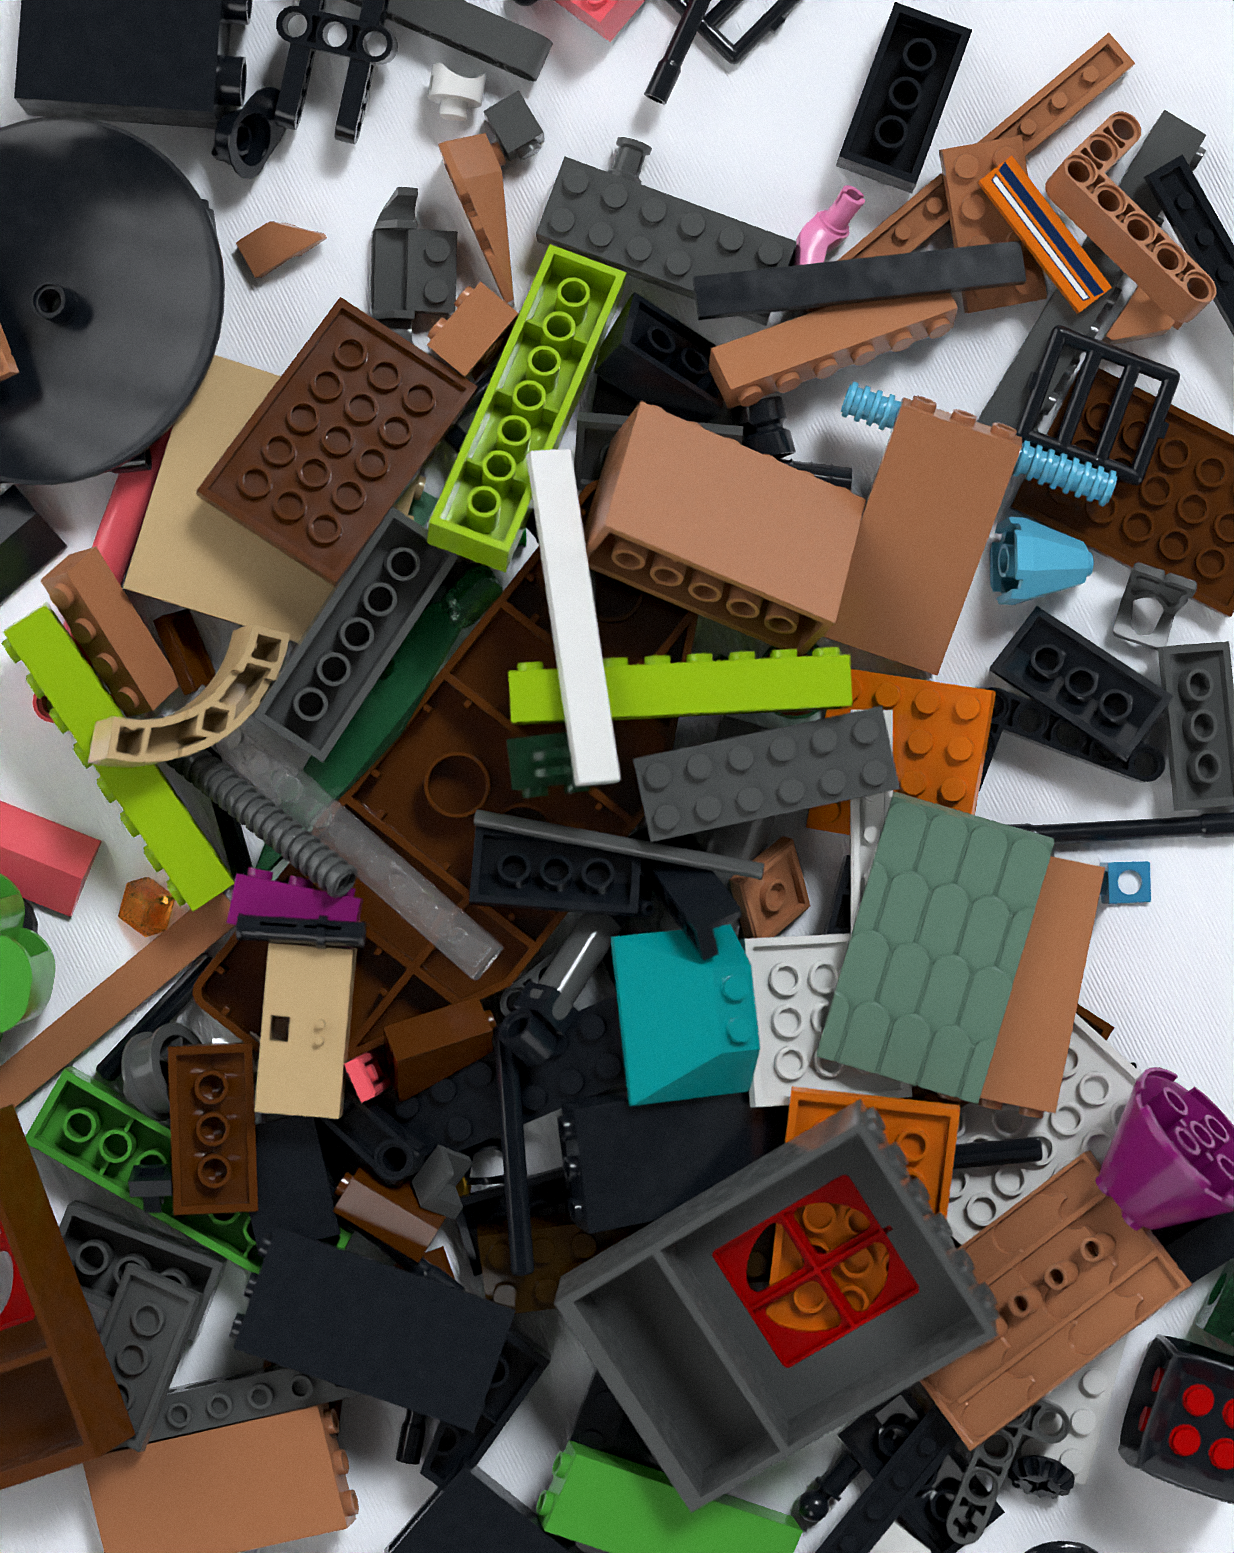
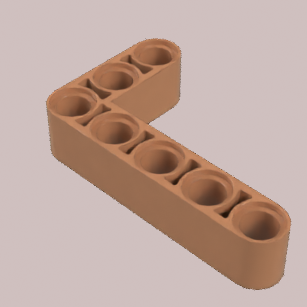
M1117 111L1110 115L1073 150L1051 174L1045 183L1046 193L1051 201L1166 314L1177 322L1188 323L1216 296L1215 283L1180 246L1106 175L1141 137L1142 129L1136 118L1127 112Z

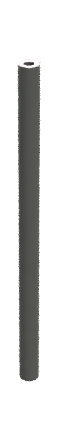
M479 809L476 810L474 817V826L759 880H762L765 863Z

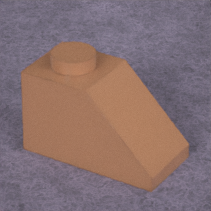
M1137 286L1101 341L1117 345L1163 336L1171 327L1179 330L1183 323L1172 319Z

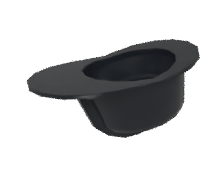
M266 86L257 90L242 109L225 114L217 123L214 137L215 144L211 155L216 160L231 165L235 173L241 178L252 179L259 175L267 159L286 131V128L275 125V112L280 90L275 87Z

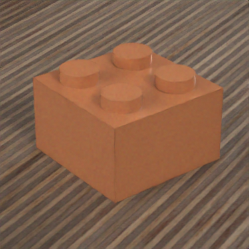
M481 281L474 289L468 286L456 299L454 305L457 309L448 320L442 317L427 335L431 339L427 347L432 357L473 384L478 381L504 350L519 316L516 310Z

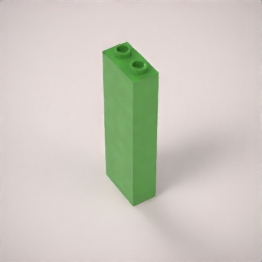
M571 1440L568 1441L564 1452L560 1451L557 1454L552 1467V1475L554 1477L548 1490L542 1491L536 1506V1513L544 1531L609 1553H794L803 1532L793 1516L726 1493L691 1513L664 1472Z

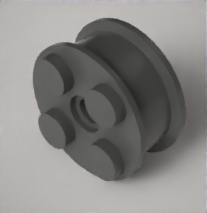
M167 1023L160 1026L154 1033L142 1032L134 1035L127 1042L122 1054L121 1069L124 1081V1096L142 1114L155 1121L170 1119L168 1046L202 1044L196 1034L182 1024Z

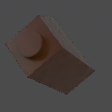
M478 997L383 1027L385 1069L398 1102L413 1097L492 1052V1035L496 1022L491 1010L484 1011Z
M363 1163L354 1176L346 1172L334 1192L340 1199L333 1212L419 1263L446 1216L420 1207L412 1182L407 1179L400 1186L394 1184L392 1187L388 1186L373 1172L374 1169L371 1166Z

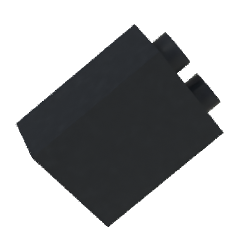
M21 0L14 99L29 116H69L98 121L216 129L218 121L224 116V106L243 107L245 102L247 84L246 57L228 55L231 24H250L253 0Z

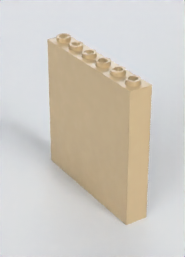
M214 355L199 390L172 427L122 589L242 627L256 624L290 634V642L298 643L334 586L199 498L196 493L201 483L281 376ZM434 453L432 454V456L430 457V459H429L428 461H430V462L432 461L433 456H434ZM421 471L394 507L412 520H414V516L408 515L412 499L420 500L426 482V477L420 475Z

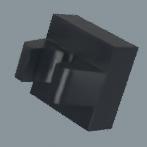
M172 1164L133 1165L129 1178L130 1197L143 1198L144 1213L162 1212L165 1196H172L173 1193Z

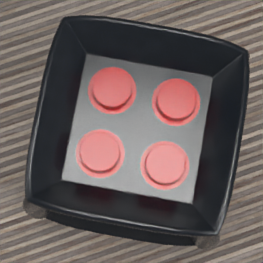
M1157 1334L1144 1357L1122 1424L1118 1453L1125 1463L1163 1482L1234 1505V1356L1191 1341Z

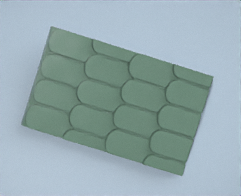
M893 791L816 1056L978 1104L1050 861L1054 838Z

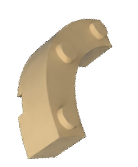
M250 624L233 630L227 653L216 675L208 686L185 707L171 715L158 719L139 720L113 716L95 722L88 763L108 767L152 765L191 755L227 737L258 708L261 703L259 701L266 693L271 681H274L278 676L286 655L290 634L256 624Z

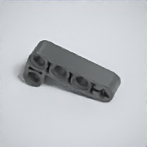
M1043 1398L996 1433L1008 1441L1007 1450L1000 1456L988 1454L984 1449L985 1442L972 1450L946 1517L947 1531L954 1541L959 1544L968 1545L980 1539L1022 1434L1049 1444L1059 1443L1066 1438L1070 1430V1421L1061 1406ZM1048 1412L1057 1413L1062 1418L1061 1428L1053 1434L1044 1433L1039 1428L1040 1418ZM980 1473L989 1476L993 1482L990 1491L983 1495L973 1493L968 1486L970 1479ZM962 1497H965L975 1505L985 1506L983 1511L976 1506L974 1507L971 1519L976 1527L974 1529L967 1528L964 1533L958 1531V1523L954 1521L956 1517L963 1519L967 1512L968 1503L961 1502Z

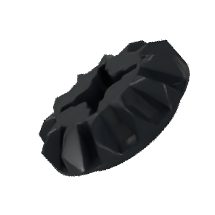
M1038 1455L1026 1456L1012 1461L1007 1476L1012 1480V1486L1017 1489H1023L1026 1495H1037L1039 1499L1042 1496H1048L1051 1499H1057L1058 1495L1067 1496L1074 1487L1075 1481L1073 1472L1061 1462Z

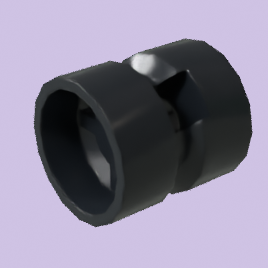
M781 396L762 398L753 405L746 407L739 405L730 410L734 426H743V446L761 454L771 455L776 459L796 453L791 430L783 428L787 415Z

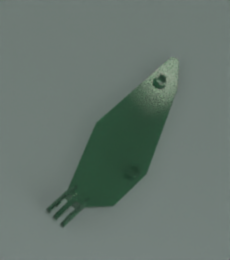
M478 562L474 563L451 589L444 594L441 601L428 604L324 762L312 755L310 756L281 806L284 814L290 815L293 821H297L302 825V828L310 831L400 737L461 630L473 625L503 594V587L489 566ZM264 844L255 868L272 871L283 859L282 855L276 853L272 847Z

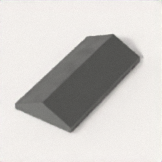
M1229 641L1157 647L1161 688L1174 696L1164 711L1174 811L1234 805V684Z

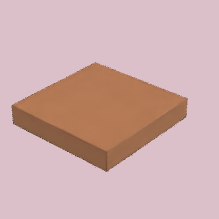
M785 836L780 837L752 860L765 863L762 880L734 875L729 879L734 900L741 908L742 916L739 919L745 939L775 937L811 906L794 840Z

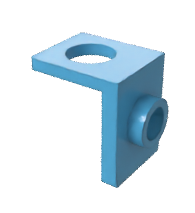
M1149 861L1100 862V866L1105 867L1100 891L1101 903L1151 902ZM1133 870L1141 877V887L1134 894H1125L1118 886L1119 876L1124 871Z

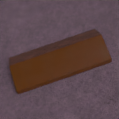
M204 1043L168 1046L174 1215L258 1211L252 1043Z

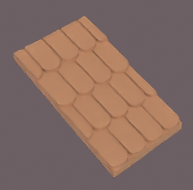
M1090 1150L1082 1153L959 1247H963L975 1266L973 1273L978 1284L986 1282L998 1304L995 1305V1308L1000 1316L996 1320L998 1336L920 1380V1383L970 1451L990 1439L1027 1409L1034 1406L1084 1366L1192 1286L1191 1282L1182 1270L1178 1268V1265L1156 1236L1152 1234V1231L1146 1227H1142L1139 1231L1132 1229L1124 1221L1121 1214L1122 1209L1113 1198L1106 1196L1098 1188L1095 1178L1101 1173V1164Z

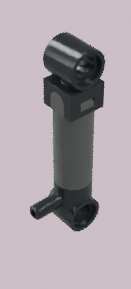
M640 874L637 916L651 917L654 912V905L650 901L653 896V889ZM583 913L539 982L527 983L513 1005L517 1010L510 1013L503 1020L498 1031L499 1039L525 1065H539L553 1053L557 1040L553 1033L564 1035L579 1012L573 1004L610 949L611 937L619 935L630 916Z

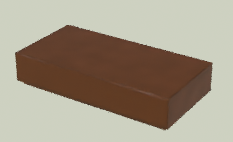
M184 609L154 619L153 623L184 696L203 691L214 678L216 672L190 610Z

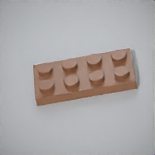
M1022 135L939 150L954 248L1021 241L977 182L1011 155L1028 176ZM1022 241L1021 247L1026 274L1025 284L961 291L965 313L1047 299L1043 269Z

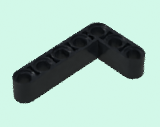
M984 688L996 692L995 697L1000 702L1001 707L998 715L991 720L979 791L983 785L1002 732L1134 782L1145 783L1155 781L1165 770L1166 762L1162 752L1144 742L1126 762L1116 755L1109 761L1100 759L1095 750L1097 742L1075 727L1074 729L1077 733L1075 743L1070 747L1064 746L1058 741L1057 731L1062 724L1069 723L1035 701L1000 688ZM1024 709L1032 710L1038 716V727L1033 732H1026L1019 726L1018 718ZM1141 752L1147 753L1153 759V769L1147 776L1139 774L1134 766L1135 758Z

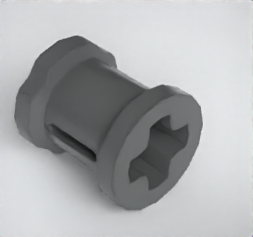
M618 137L616 145L619 148L613 168L607 172L641 184L642 181L639 179L645 156L651 154L652 147L635 139Z

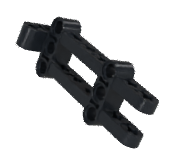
M300 0L299 6H288L278 14L276 19L277 32L283 40L290 43L275 112L276 126L297 130L301 121L317 50L350 58L334 138L337 141L357 144L375 66L391 62L398 52L396 36L390 30L384 28L390 0H363L359 20L325 12L327 0ZM296 15H303L307 21V28L301 36L292 37L288 30L289 21ZM343 24L347 31V38L342 45L333 47L328 41V32L334 25ZM375 34H383L387 40V48L379 56H372L367 48L369 39Z

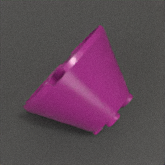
M1159 1067L1148 1068L1137 1078L1101 1165V1173L1095 1178L1098 1188L1106 1196L1113 1198L1122 1209L1121 1214L1124 1221L1136 1231H1139L1142 1227L1159 1229L1234 1211V1125L1218 1106L1197 1087L1194 1086L1188 1091L1174 1081L1178 1078L1176 1073Z

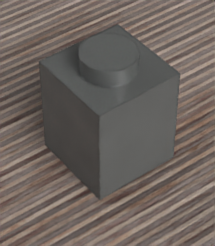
M519 90L483 111L485 121L509 161L516 157L523 161L540 151L541 146L539 144L545 141L544 132Z

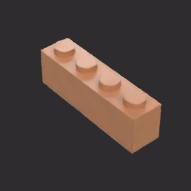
M96 546L69 554L40 580L48 592L50 600L60 611L73 636L79 641L91 660L95 671L101 676L113 695L116 704L122 709L126 717L154 711L180 686L172 667Z

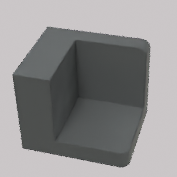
M441 1145L435 1148L421 1170L411 1180L420 1207L451 1219L457 1217L463 1209V1205L456 1190V1185L472 1165L469 1156Z

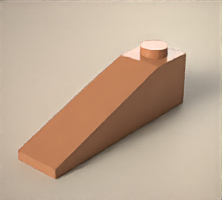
M486 133L444 141L438 144L443 164L500 294L508 305L514 307L504 181L501 166L507 164L503 152L497 141L490 144Z

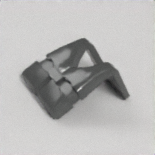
M1141 562L1135 563L1121 598L1113 626V635L1157 651V647L1167 646L1174 616L1188 602V598L1191 599L1198 584L1194 580L1173 573L1165 575L1164 570ZM1155 598L1163 607V613L1154 631L1149 635H1140L1132 628L1134 600Z

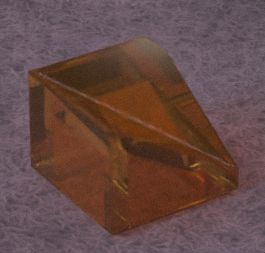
M150 877L133 880L126 884L118 917L146 938L164 932L168 928L175 899L168 890Z

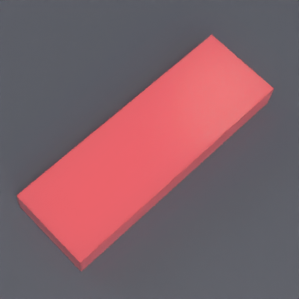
M381 1046L344 1063L361 1102L375 1097L392 1085L385 1069V1056Z

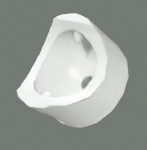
M443 63L433 64L427 98L440 104L439 116L441 118L464 121L466 120L467 109L482 106L486 73L476 78H465L449 70Z

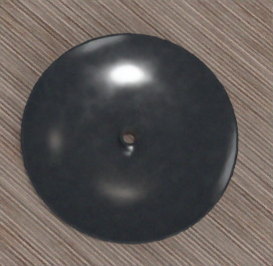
M69 116L41 117L0 127V323L11 349V355L14 357L19 370L18 374L0 382V480L24 485L74 483L104 474L140 455L174 425L192 402L214 358L221 333L225 304L224 266L219 240L211 217L201 197L188 178L167 156L135 134L112 124L88 118ZM61 296L60 307L52 313L53 301Z

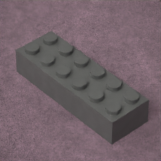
M564 156L536 231L537 242L547 246L551 244L627 272L626 275L694 300V276L789 266L797 242ZM771 313L740 317L766 326Z
M392 506L338 586L333 588L280 668L278 676L271 682L266 693L259 701L261 702L251 715L318 760L324 762L459 555L428 544V530Z
M882 706L633 759L650 842L900 789Z

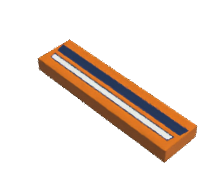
M1012 155L977 182L1077 314L1112 288Z

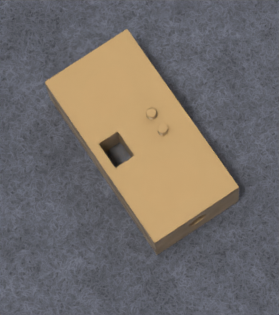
M269 942L254 1112L339 1119L343 1115L347 1072L344 1063L348 1061L357 948L349 949L327 946L326 949H317L316 945Z

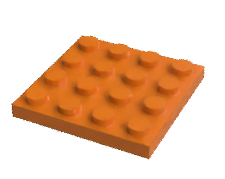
M851 669L852 706L847 709L826 710L825 718L850 713V710H865L882 706L883 710H893V759L900 789L893 791L975 815L996 692L993 690ZM850 800L809 808L806 828L850 835Z

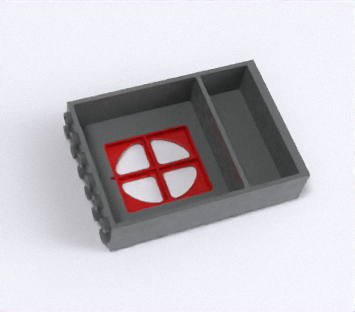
M861 1099L560 1277L554 1302L555 1306L691 1513L998 1336L996 1320L1000 1316L995 1308V1305L998 1303L993 1292L986 1282L978 1284L973 1270H975L974 1263L963 1247L958 1250L955 1248L950 1237L953 1235V1231L941 1212L934 1215L928 1203L931 1197L919 1177L911 1179L906 1168L908 1160L902 1149L896 1142L891 1145L888 1143L883 1132L886 1126L881 1116L874 1107L867 1110ZM834 1203L848 1206L863 1213L870 1224L866 1230L832 1250L820 1253L814 1248L794 1216V1212L797 1208L809 1204ZM772 1223H778L784 1228L802 1256L804 1264L798 1270L764 1290L754 1291L748 1284L746 1273L750 1252L765 1228ZM876 1242L882 1243L889 1254L886 1280L880 1293L865 1310L857 1311L852 1307L837 1284L831 1270L839 1263ZM816 1281L820 1284L841 1317V1322L836 1327L806 1331L789 1328L777 1323L767 1314L766 1308L771 1303L805 1283Z

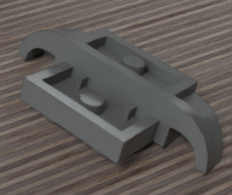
M397 187L380 212L371 232L369 313H371L372 318L414 344L412 341V321L415 319V313L452 315L455 312L458 232L417 229L415 207L418 188Z

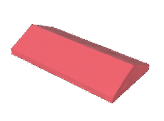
M0 800V873L16 885L22 898L72 917L102 841Z

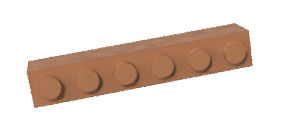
M951 293L828 306L711 348L709 370L728 409L739 405L744 407L750 406L766 395L777 391L780 393L792 391L802 382L816 377L817 379L828 378L839 369L852 364L856 366L867 364L877 355L891 350L893 352L903 351L914 342L927 337L931 339L942 337L953 329L958 307Z

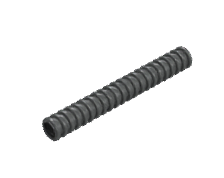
M157 715V716L153 717L152 719L163 718V717H165V716H164V715ZM203 749L188 756L164 761L169 767L175 769V772L183 776L186 781L192 783L198 790H201L205 796L210 797L211 801L219 804L221 809L228 811L231 817L236 818L243 826L245 825L246 829L255 833L256 837L263 840L269 847H272L276 853L281 854L282 858L288 862L290 861L292 866L300 869L302 874L309 876L312 882L318 883V886L327 891L331 897L339 898L353 887L358 874L357 868L348 864V861L344 858L339 857L337 852L330 850L329 846L321 842L318 837L311 835L309 830L302 828L299 822L293 821L290 815L284 814V810L275 806V803L271 800L266 799V796L261 792H257L255 787L248 785L245 779L240 778L236 772L231 771L227 765L222 764L221 760L217 757H213L211 752Z

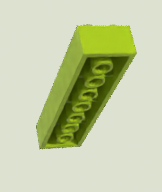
M549 244L431 516L428 527V544L506 573L534 507L526 455L530 451L556 450L559 448L595 363L600 346L605 339L623 296L627 272Z
M46 601L5 628L3 633L6 639L1 643L3 648L15 664L21 660L30 672L26 675L25 680L38 699L46 695L54 708L49 710L50 717L62 734L70 730L77 741L73 744V750L86 769L92 765L95 767L100 775L96 779V784L108 802L111 804L117 800L124 810L120 813L122 823L133 838L138 835L142 836L147 844L143 847L144 855L157 873L162 869L165 870L170 878L166 881L167 888L178 905L181 907L187 903L191 910L195 911L234 885L231 872L157 763L137 767H108L88 763L95 722L113 716L126 717L49 603Z
M840 647L815 648L812 651V656L798 657L797 649L773 650L770 653V658L755 659V651L731 652L728 655V660L713 661L711 653L687 655L685 663H670V656L645 657V665H628V658L602 659L612 721L847 709L852 706L850 654L840 655ZM543 662L517 663L518 671H509L511 723L513 725L566 723L558 669L544 670Z

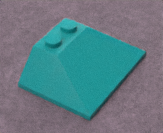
M731 924L713 929L719 954L704 961L682 930L611 937L629 1106L747 1092L750 1090L760 1052L752 968Z

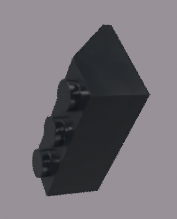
M634 292L600 346L594 373L600 376L606 383L614 385L634 398L638 403L642 401L649 405L659 406L665 412L686 421L709 423L723 408L724 399L709 370L711 348L717 345Z

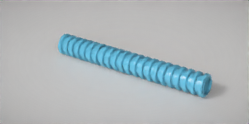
M853 381L852 385L850 384L840 411L842 412L841 416L847 418L849 414L854 416V421L856 422L863 419L866 420V425L872 426L875 423L879 425L878 429L884 430L887 427L892 431L901 402L895 400V395L893 394L886 397L883 396V391L877 390L874 393L870 391V386L866 385L863 389L858 387V382ZM1025 440L1022 443V448L1013 470V476L1018 477L1020 474L1025 475V480L1031 481L1032 478L1038 479L1037 483L1040 485L1047 482L1050 484L1049 487L1051 489H1056L1058 486L1062 488L1063 493L1067 494L1069 490L1073 491L1075 497L1087 496L1086 500L1092 502L1094 499L1099 500L1098 504L1101 506H1105L1109 502L1117 481L1116 471L1110 470L1107 473L1104 472V467L1098 466L1097 469L1092 468L1091 462L1086 461L1085 464L1079 463V458L1074 457L1072 460H1069L1065 453H1061L1058 456L1055 455V450L1049 449L1046 452L1042 450L1043 447L1037 444L1034 448L1030 446V441Z

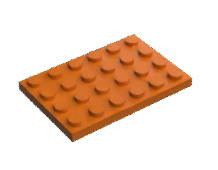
M791 1086L785 1143L861 1099L867 1110L874 1107L881 1116L886 1126L883 1132L888 1143L891 1145L896 1142L902 1149L908 1160L906 1168L911 1179L919 1177L931 1197L928 1203L934 1215L941 1212L947 1220L960 1105ZM834 1203L809 1204L797 1208L794 1212V1216L814 1248L820 1253L832 1250L866 1230L870 1224L863 1213L848 1206ZM776 1223L769 1286L798 1270L804 1264L802 1256L784 1228ZM876 1242L832 1268V1276L855 1310L862 1311L868 1308L880 1293L888 1273V1251L884 1244ZM816 1281L805 1283L771 1303L766 1308V1312L772 1320L786 1327L798 1330H824L836 1327L841 1322L840 1315L820 1284Z

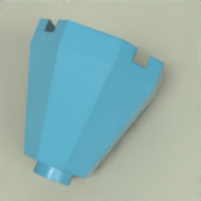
M1007 517L997 523L995 533L1002 534L1000 543L992 542L990 548V586L993 592L1002 593V595L996 598L999 605H1016L1076 587L1085 583L1086 577L1092 574L1094 566L1093 555L1088 551L1083 541L1023 517Z

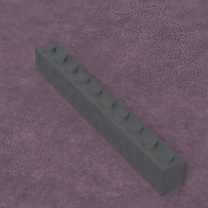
M1165 109L1158 117L1118 184V187L1159 227L1164 222V219L1158 216L1162 209L1147 185L1144 176L1182 154L1191 170L1194 171L1206 152V149L1200 146L1206 134ZM1088 236L1081 247L1112 288L1077 314L1056 287L976 422L992 427L994 422L1008 425L1016 430L1030 389L1025 388L1030 373L1037 372L1053 327L1062 325L1095 338L1101 327V324L1096 322V319L1103 308L1110 311L1122 292V289L1117 287V284L1125 272ZM1064 344L1040 410L1042 414L1047 416L1060 395L1054 392V389L1061 377L1068 381L1077 368L1080 359L1075 357L1078 349Z

